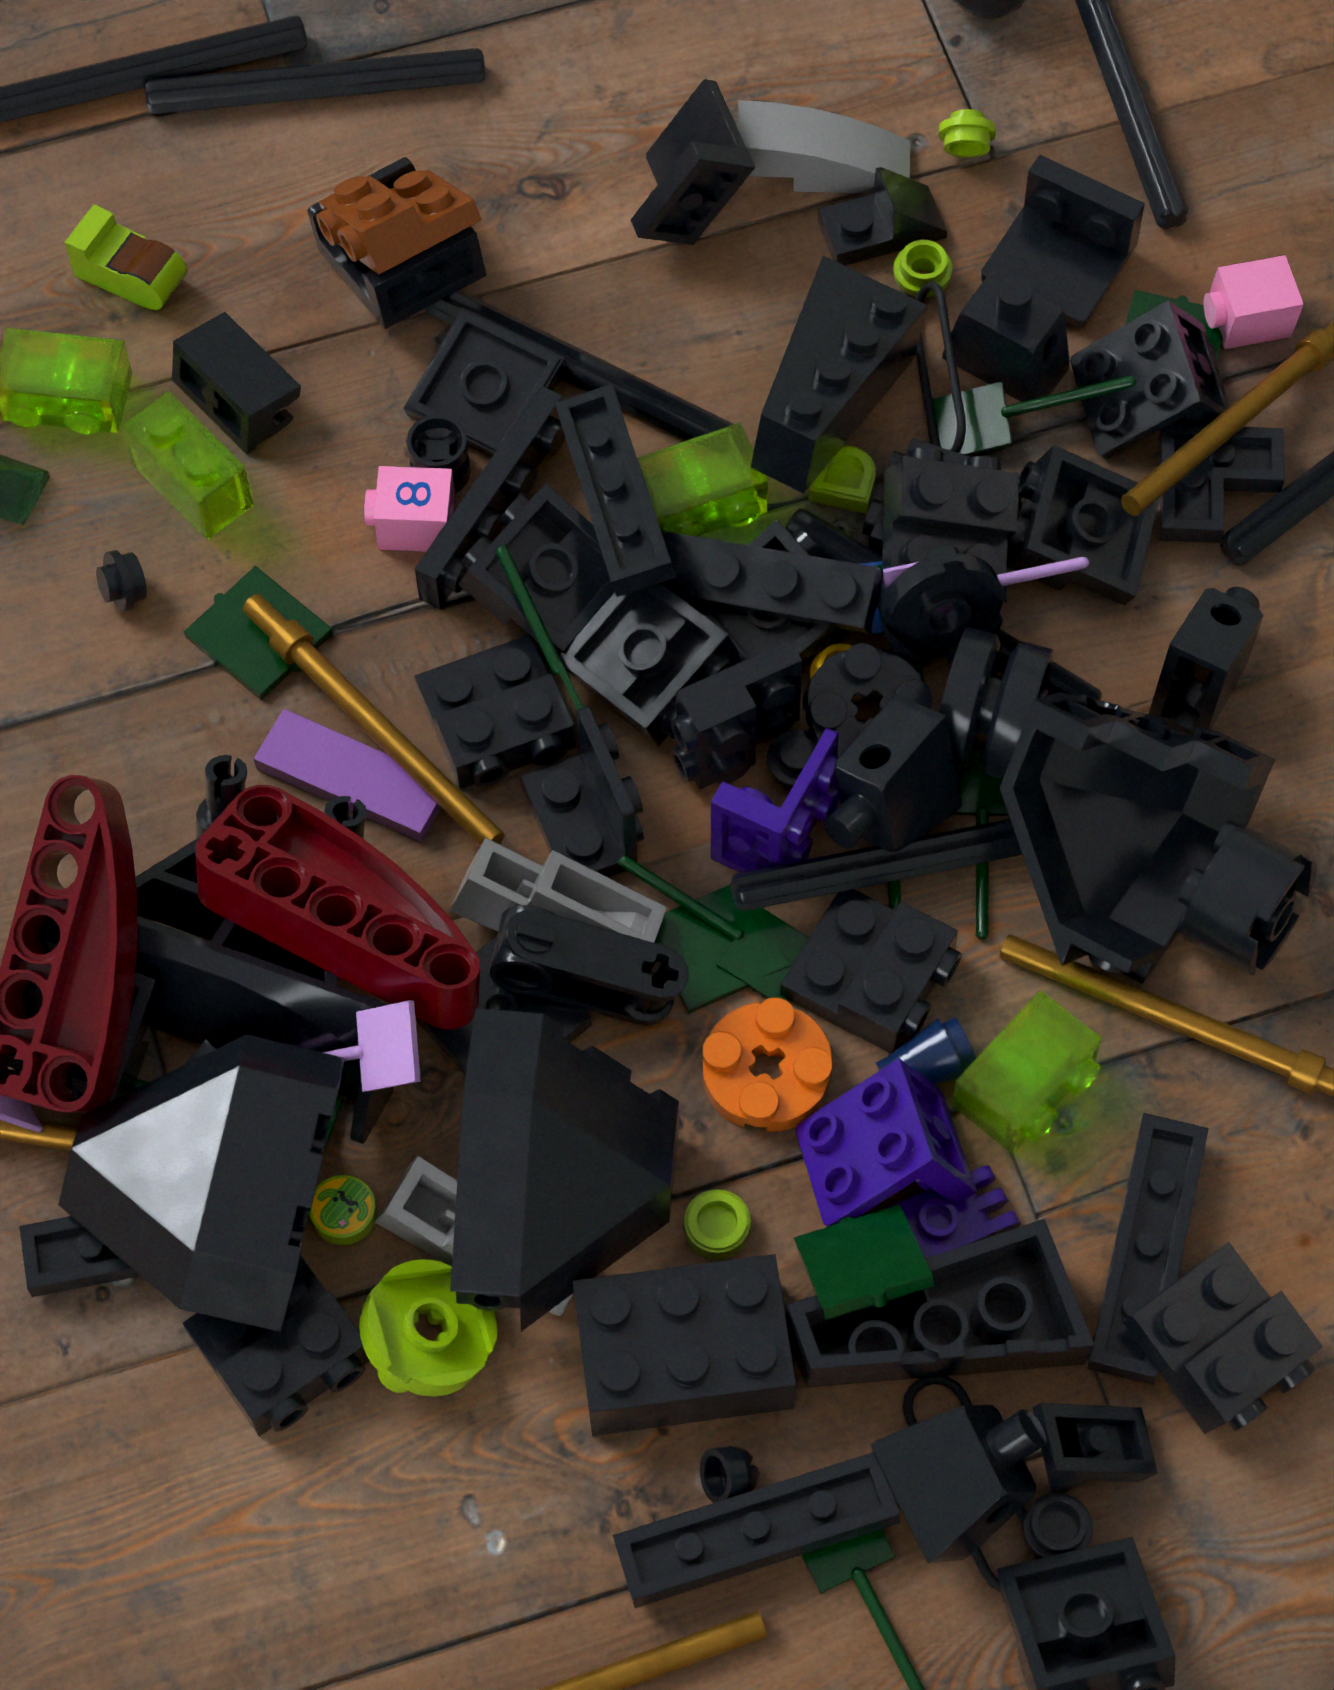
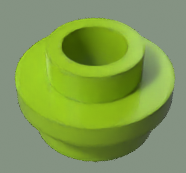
M972 109L957 110L951 113L950 118L939 124L938 136L944 141V151L956 157H978L990 151V142L996 138V124L985 118V114L981 111Z
M917 240L908 244L897 255L894 262L893 275L895 282L904 292L916 296L921 287L927 282H937L944 291L951 281L953 267L950 257L938 243L930 240ZM918 270H926V271H928V272H930V273H929V274H920V273H917V272H915V271H918ZM930 291L926 297L934 296V291Z

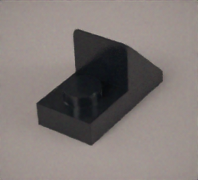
M883 167L875 169L874 194L818 208V224L832 259L844 266L902 251L908 244L917 240L935 242L947 238V229L929 187Z
M1040 1403L1032 1407L1034 1416L1039 1420L1046 1434V1445L1040 1449L1051 1493H1066L1088 1481L1141 1482L1158 1474L1142 1407Z

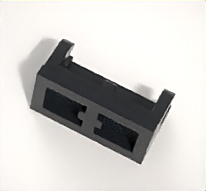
M226 312L173 341L172 381L246 454L254 451L256 445L275 435L291 423L294 417L286 409L279 410L289 406L300 397L301 385Z

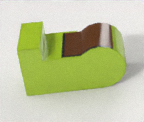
M93 204L65 241L75 277L150 310L162 308L188 273L185 261L172 248L156 240H146L145 236L116 223L114 213Z

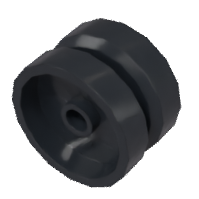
M966 627L953 660L939 713L947 717L955 767L963 769L971 762L980 736L985 734L987 739L982 760L985 773L989 777L1003 780L1033 701L1049 694L1046 686L1052 664L1053 649L1022 641L1013 649L1004 675L1000 677L997 676L1002 647L998 635Z

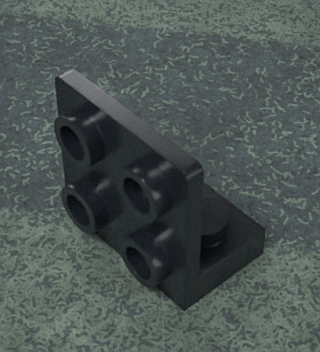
M704 79L647 151L646 159L658 185L630 219L638 238L693 245L756 168L718 84L714 80Z
M1039 154L1028 171L1024 207L982 268L980 279L983 282L991 272H998L1004 276L1010 274L1025 276L1031 281L1035 293L1062 308L1065 312L1067 323L1083 328L1138 244L1145 203Z
M1169 300L1073 354L1070 358L1078 388L1126 376L1136 378V385L1132 388L1082 400L1096 451L1104 458L1114 456L1182 417L1188 422L1194 421L1199 425H1208L1230 407L1204 324Z
M586 706L576 710L579 755L521 775V785L549 852L551 853L554 850L606 877H611L626 871L618 863L619 858L622 856H628L637 862V842L644 840L643 829L637 814L643 812V806L631 776L624 778L619 776L614 760L619 759V751L607 723L597 725L590 707Z

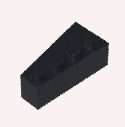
M823 255L762 410L750 467L804 494L914 360L928 305Z
M1045 1218L925 1258L932 1273L935 1286L887 1300V1304L883 1307L871 1305L825 1319L815 1295L788 1304L785 1314L789 1342L806 1388L1084 1365L1095 1346Z

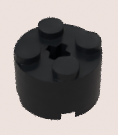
M1229 820L1222 827L1214 842L1212 853L1215 856L1206 870L1203 871L1195 868L1186 879L1180 891L1178 902L1187 907L1179 920L1177 932L1182 934L1185 940L1252 976L1255 975L1256 967L1263 970L1273 960L1294 928L1300 916L1293 912L1297 901L1296 893L1298 891L1307 897L1309 896L1316 877L1317 863L1247 825H1241L1233 820Z

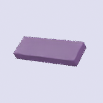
M283 709L254 757L256 769L325 800L330 801L339 796H350V811L352 812L356 799L362 801L367 810L366 818L419 842L423 841L442 808L388 754L286 709Z

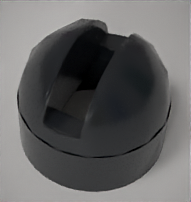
M724 1446L708 1449L703 1454L700 1462L701 1484L705 1494L713 1503L753 1491L756 1488L760 1475L759 1469L756 1465H750L753 1456L746 1449Z

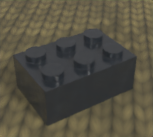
M776 1254L572 1281L592 1436L795 1408L796 1382Z

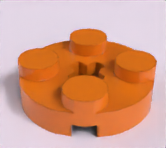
M768 998L761 1003H752L739 1007L724 1016L706 1038L703 1044V1086L713 1107L732 1124L745 1128V1124L753 1127H767L766 1132H782L796 1127L797 1124L817 1112L822 1106L832 1078L831 1047L820 1026L804 1012L794 1009L788 1001L781 998ZM766 1054L767 1056L775 1055L782 1061L779 1063L778 1069L781 1075L773 1080L766 1073L755 1077L750 1071L756 1065L755 1057Z

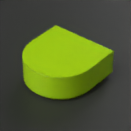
M842 446L810 485L808 501L867 514L876 477V468L872 458L865 451L857 447Z

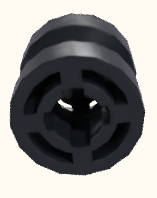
M439 414L425 416L415 422L408 431L406 440L410 467L452 469L455 494L461 491L468 483L471 473L465 429L457 420L450 416Z

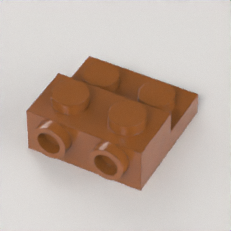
M429 169L426 171L409 172L399 177L391 189L370 175L347 179L335 187L334 194L319 201L322 212L316 214L319 227L330 245H340L353 262L360 260L377 274L387 271L482 220L473 198Z

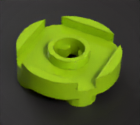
M428 1259L401 1263L393 1267L381 1279L362 1304L359 1330L364 1351L372 1365L378 1370V1377L381 1383L393 1392L405 1393L409 1391L422 1396H443L459 1391L477 1376L485 1366L489 1354L493 1351L497 1340L495 1312L481 1310L473 1307L471 1304L456 1303V1292L450 1291L452 1266L441 1261ZM418 1314H425L430 1324L441 1325L443 1332L438 1334L434 1341L425 1339L415 1329V1325L419 1321Z

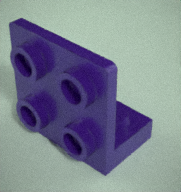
M829 728L825 729L781 808L774 805L772 800L764 793L754 788L742 787L739 789L722 781L711 800V859L740 873L807 860L813 846V839L809 837L812 829L818 820L824 822L825 818L836 809L840 799L838 788L835 786L836 779L834 774L836 761L840 758L837 756L839 733Z
M900 1058L797 1124L795 1128L823 1224L827 1227L840 1223L842 1218L852 1217L854 1219L861 1216L914 1181L926 1191L930 1189L935 1190L955 1206L977 1192L943 1091Z

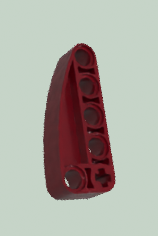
M68 775L58 779L50 787L45 798L0 966V1095L58 1112L92 1111L106 1104L111 1099L116 1089L126 1045L134 994L138 929L137 888L133 849L121 795L112 784L101 779L83 775ZM89 790L95 800V810L91 818L81 824L75 816L74 805L77 797L83 791ZM71 854L78 866L77 876L69 887L64 888L58 880L57 867L66 855ZM50 918H53L60 929V940L57 947L48 953L42 947L40 931L43 924ZM34 982L41 989L43 1003L40 1011L34 1017H31L24 1009L23 994L26 988ZM10 1054H15L14 1059L23 1060L21 1074H15L16 1069L8 1068ZM76 1064L82 1067L88 1079L87 1089L79 1099L74 1098L67 1087L68 1073Z
M255 785L243 790L200 836L196 843L197 894L201 903L209 910L389 1004L413 1000L415 1017L441 1029H457L466 1026L474 1019L475 1009H478L480 984V959L453 920L434 899L397 864L362 837L319 809L271 785Z

